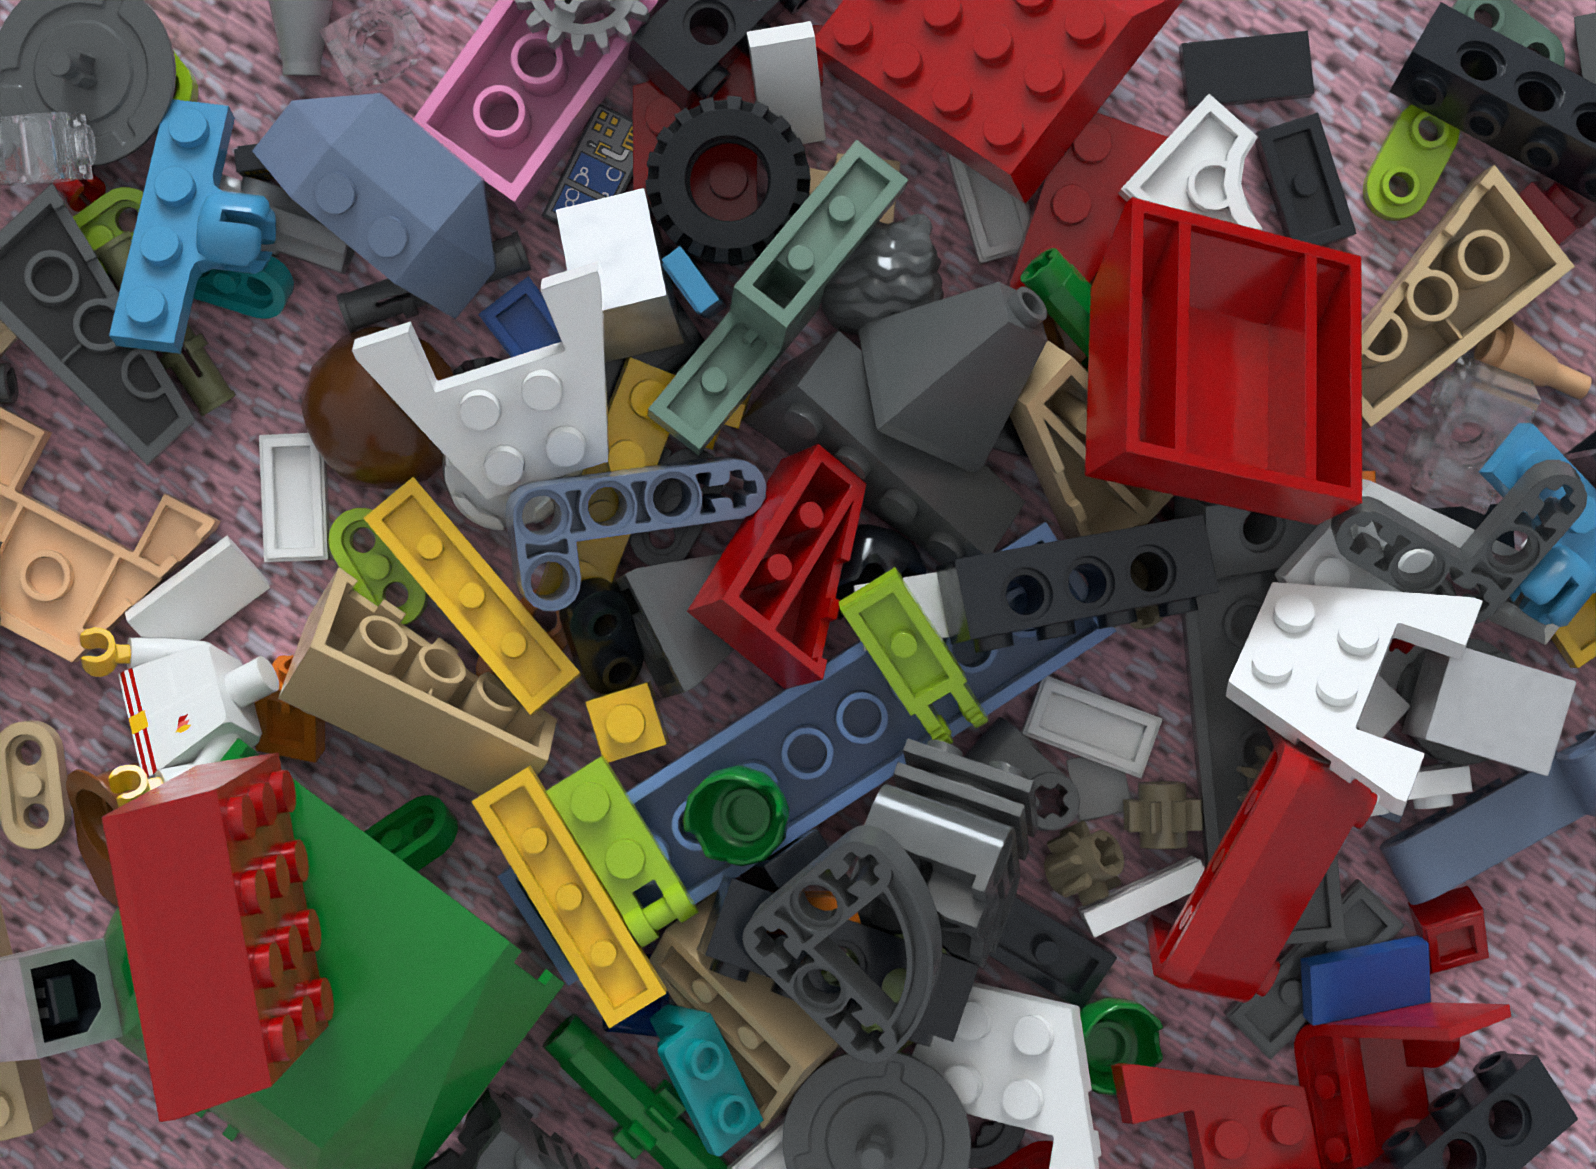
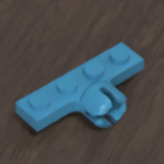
M172 99L167 114L160 122L109 333L116 346L181 354L197 281L202 273L216 269L256 274L267 268L273 252L261 251V244H274L276 239L275 212L270 208L269 201L261 195L227 192L219 189L235 120L230 107L227 105Z
M1518 423L1479 471L1494 489L1504 497L1521 476L1534 464L1544 460H1561L1569 463L1577 471L1588 495L1586 507L1580 517L1509 596L1514 602L1522 592L1524 598L1519 608L1524 613L1544 625L1554 624L1558 627H1563L1570 623L1591 595L1596 593V489L1533 423ZM1563 486L1556 491L1546 487L1540 493L1543 501L1550 496L1560 500L1566 494ZM1537 514L1532 520L1539 526L1542 522Z

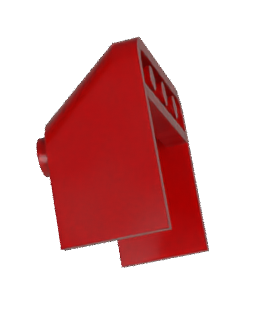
M1266 724L1265 727L1274 748L1174 925L1153 914L1150 915L1145 925L1155 977L1179 989L1243 1003L1250 1001L1255 994L1264 997L1271 989L1280 969V962L1276 960L1350 830L1352 827L1361 829L1366 824L1378 798L1376 793L1372 792L1370 788L1357 779L1348 783L1329 769L1331 761L1301 740L1294 745Z
M1429 1002L1315 1026L1311 1024L1304 1026L1295 1038L1294 1054L1299 1086L1305 1087L1321 1169H1356L1368 1166L1383 1153L1382 1145L1390 1136L1402 1129L1416 1126L1429 1115V1101L1423 1068H1437L1451 1062L1459 1051L1460 1037L1510 1018V1005Z

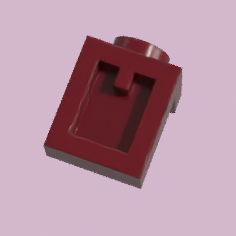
M1546 176L1540 181L1531 182L1518 194L1558 246L1565 245L1596 217L1595 202L1588 200Z

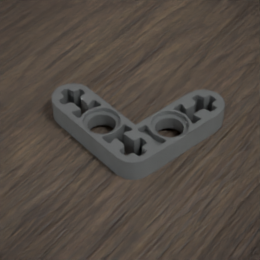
M1544 460L1534 464L1521 476L1461 548L1382 501L1369 496H1362L1361 504L1331 518V530L1340 554L1350 562L1401 592L1457 596L1453 585L1445 580L1448 571L1452 581L1464 589L1470 590L1477 584L1480 590L1477 596L1464 594L1461 597H1473L1482 600V605L1475 624L1486 621L1501 607L1580 517L1586 507L1588 495L1577 471L1569 463L1561 460ZM1563 486L1566 494L1560 500L1550 496L1543 501L1540 495L1542 490L1547 487L1550 490L1556 491ZM1537 514L1542 522L1539 526L1532 520ZM1373 521L1377 535L1381 540L1387 542L1384 550H1382L1379 540L1367 533L1361 532L1354 539L1350 528L1354 524L1366 527ZM1520 531L1528 536L1525 546L1515 554L1502 556L1492 551L1496 538L1505 532ZM1426 549L1434 554L1430 566L1418 573H1407L1398 568V562L1401 557L1410 550Z

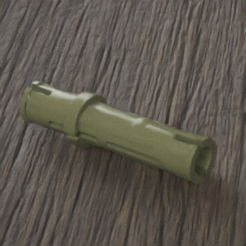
M129 231L122 233L94 251L119 290L132 242V235ZM187 324L183 348L201 373V377L196 376L182 353L160 351L163 357L159 358V361L165 370L171 367L186 392L198 407L200 415L204 416L236 396V394L229 388L220 371L206 352L204 346L209 343L204 335L200 333L196 336L189 324Z

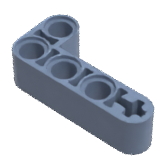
M720 456L534 481L520 485L511 493L506 503L505 514L513 576L517 590L528 602L543 611H558L566 608L576 599L581 584L577 541L741 519L750 516L761 507L766 497L767 485L764 476L755 465L745 460ZM729 472L732 476L743 479L744 482L743 489L734 491L733 502L731 498L720 494H702L699 483L709 487L724 485L729 482ZM675 478L681 486L682 499L673 511L660 513L655 508L653 493L657 485L663 480ZM603 487H612L619 499L618 509L609 520L595 522L590 517L588 501L596 490ZM537 496H548L555 508L551 524L539 531L528 530L522 519L526 503ZM557 562L563 572V580L560 587L548 595L534 593L531 586V576L534 570L542 563Z
M1596 729L1579 733L1575 736L1576 743L1560 752L1556 750L1548 776L1521 769L1522 773L1504 783L1501 778H1498L1465 796L1467 803L1447 813L1446 809L1443 808L1384 841L1379 846L1410 904L1424 903L1446 893L1585 815L1596 817Z

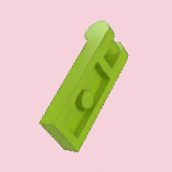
M604 755L545 791L622 914L633 937L642 948L660 937L658 930L676 919L683 923L699 913L684 884ZM655 880L664 896L644 908L634 891Z

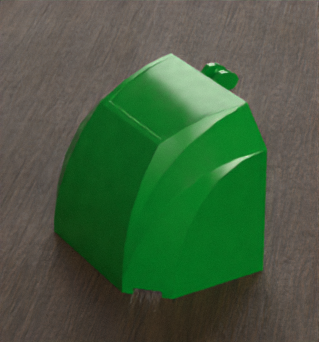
M237 738L220 761L259 756L260 754ZM293 779L296 792L295 810L290 812L294 839H300L307 852L309 872L307 880L302 883L307 909H314L320 923L321 946L318 951H315L319 976L320 978H327L332 989L334 1001L333 1017L331 1020H328L329 1026L272 1087L194 1114L202 1119L208 1112L214 1113L228 1125L222 1133L223 1136L233 1142L239 1134H242L287 1169H423L483 1093L565 983L547 969L544 970L537 980L519 967L514 961L522 950ZM118 906L103 937L122 1030V1037L115 1038V1040L148 1064Z

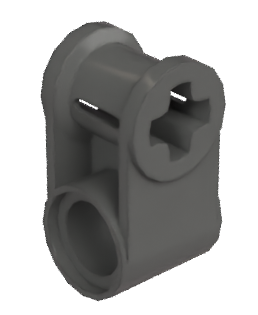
M998 717L964 755L965 758L988 766L991 761H1002L1016 766L1026 774L1027 779L1034 781L1035 791L1037 788L1041 791L1056 788L1060 794L1056 798L1055 803L1061 811L1058 815L1047 813L1038 816L1037 814V830L1053 831L1064 828L1075 819L1079 812L1080 797L1078 789L1073 782L1048 761L1032 741L1002 717ZM1036 797V808H1037V807L1039 806L1040 801H1039V799Z

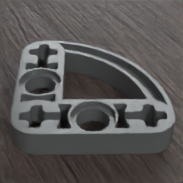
M872 825L857 826L844 834L760 904L743 932L744 947L750 957L849 1055L865 1063H881L889 1059L908 1041L918 1027L939 979L942 961V935L938 913L929 888L917 866L902 846L882 828ZM870 854L878 861L876 866L872 863L866 865L856 873L852 881L846 874L856 856L863 858ZM809 885L825 887L835 896L837 908L829 911L817 909L807 900L804 892L805 887ZM883 891L899 920L906 947V979L901 998L897 1004L829 937L832 932ZM780 928L786 933L787 938L781 936L773 940L766 931L773 932ZM802 950L806 951L807 953L800 964L796 965L792 961L793 957L797 960ZM814 969L830 972L839 981L841 991L825 993L818 990L809 980L808 972ZM850 998L857 1002L856 1006L851 1003L846 1012L842 1011ZM873 1024H877L882 1028L883 1032L874 1030L868 1034L862 1029L861 1025L870 1027Z

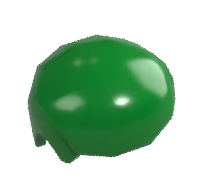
M737 765L710 773L690 793L687 798L683 819L684 830L691 832L696 837L707 858L721 862L726 861L737 866H747L765 861L786 839L789 806L781 789L767 774L743 765Z
M1106 997L1087 1004L1080 1010L1091 1091L1102 1095L1117 1096L1111 1068L1113 1064L1125 1063L1156 1067L1163 1060L1159 1031L1163 1029V1024L1159 1018L1143 1005L1133 1000Z

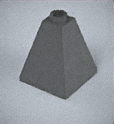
M996 282L877 319L862 326L858 333L877 431L974 474L984 466L1047 342L1043 321L1047 318V309L1040 297L1027 287H1020L1015 290L1001 282Z
M723 553L636 568L612 582L628 603L643 652V661L662 698L685 693L696 687L735 650L687 612Z

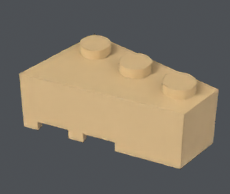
M1047 340L1010 413V417L1064 537L1070 539L1147 525L1174 495L1085 476L1088 372L1071 355Z
M716 890L696 906L699 911L698 914L683 923L677 920L665 930L649 961L677 1006L711 1013L750 1093L759 1104L758 1109L764 1120L759 1125L764 1129L790 1106L800 1086L818 1067L833 1057L840 1045L794 1000L772 992L771 988L774 982L772 978L750 971L745 983L709 970L713 958L704 955L697 948L718 892Z

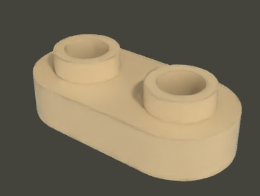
M41 721L17 722L9 725L0 733L1 826L5 835L12 843L25 849H40L59 841L68 831L72 817L71 804L66 790L67 771L63 743L55 729ZM28 740L36 742L41 749V757L35 764L27 763L21 754L22 746ZM36 803L43 805L48 810L49 819L44 827H37L30 821L29 811Z

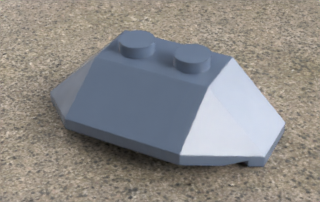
M382 93L292 100L252 150L290 198L394 284L454 319L461 314L497 270L484 178Z

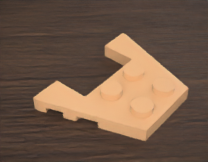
M0 406V541L3 542L0 548V625L70 662H79L81 657L91 650L81 646L79 637L82 632L93 627L103 628L110 632L126 617L125 611L151 593L217 530L221 521L170 494H164L133 551L22 492L52 432Z

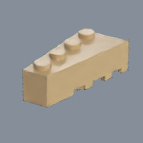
M1495 164L1473 177L1362 321V430L1370 428L1575 267Z

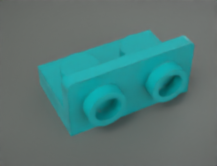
M667 1004L649 1018L660 1039L657 1043L658 1055L707 1152L711 1155L721 1156L764 1120L711 1013Z

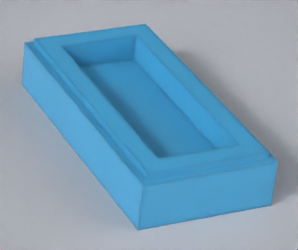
M681 246L662 259L664 263L661 265L697 314L704 319H711L727 307L692 257Z

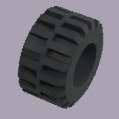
M727 96V100L714 101L713 97L699 101L700 105L690 110L684 108L674 115L676 120L668 128L665 126L656 137L658 142L654 151L649 153L647 167L649 168L648 180H645L646 191L656 221L678 247L681 246L689 255L712 264L744 265L745 262L756 260L809 197L810 167L800 138L796 137L791 130V125L781 115L779 117L769 111L768 106L758 101H755V104L742 101V97ZM722 144H738L750 149L762 161L768 177L767 192L761 205L751 215L736 221H722L704 213L694 201L690 187L691 173L696 161L707 150Z

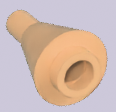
M1510 319L1477 343L1474 350V359L1479 362L1477 369L1481 378L1539 387L1549 386L1579 400L1585 397L1591 386L1592 379L1590 376L1559 363L1555 356Z

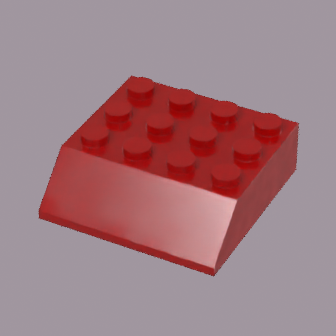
M843 0L815 36L816 51L827 70L841 82L1026 204L1183 0Z
M1134 197L1125 203L1091 287L1085 476L1312 525H1318L1361 504V256Z
M279 752L196 765L102 816L159 1122L176 1120L272 1087L329 1026L328 1020H331L333 1017L334 1001L332 989L328 979L320 978L315 954V951H318L321 946L320 923L314 909H307L302 883L307 880L309 872L307 852L303 842L300 839H294L290 812H293L296 806L295 786L290 772L281 769Z

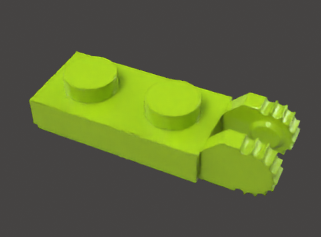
M896 567L839 601L840 610L910 716L916 714L932 740H939L948 744H952L954 741L949 725L932 705L933 702L950 692L957 701L958 707L965 719L971 722L975 728L989 721L984 709L967 684V678L961 666Z

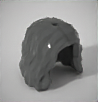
M914 214L890 224L879 221L827 283L822 296L821 307L826 318L834 328L846 333L859 335L858 330L868 322L944 298L942 278L938 273L941 260L937 256V250L931 243L932 223L925 214Z

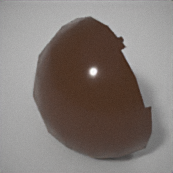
M370 326L342 336L312 366L302 393V414L306 429L314 446L326 463L342 478L358 487L399 489L412 477L418 483L428 480L442 467L444 454L356 360L352 352L355 339L388 329L387 327ZM418 338L436 379L443 380L454 376L451 367L431 344Z

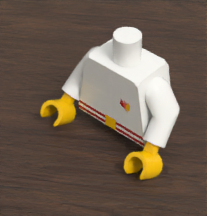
M93 627L86 629L80 634L79 639L83 648L107 650L104 654L97 657H81L82 667L88 674L94 677L107 676L114 671L118 664H127L128 668L119 673L118 676L140 767L135 765L120 766L109 775L111 792L117 794L128 790H135L117 797L118 808L196 765L219 762L237 738L241 739L251 748L259 742L262 731L254 703L276 692L280 686L273 666L264 657L259 656L242 665L240 660L206 641L175 638H129L127 644H116L114 636L103 628Z

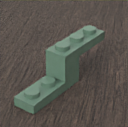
M856 140L735 284L730 311L648 408L647 416L699 456L817 313L827 283L903 193L908 179Z

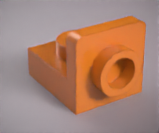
M294 655L278 656L272 663V666L279 679V690L255 702V709L262 731L260 740L255 745L256 751L269 754L279 752V756L316 763L325 751V721L278 699Z

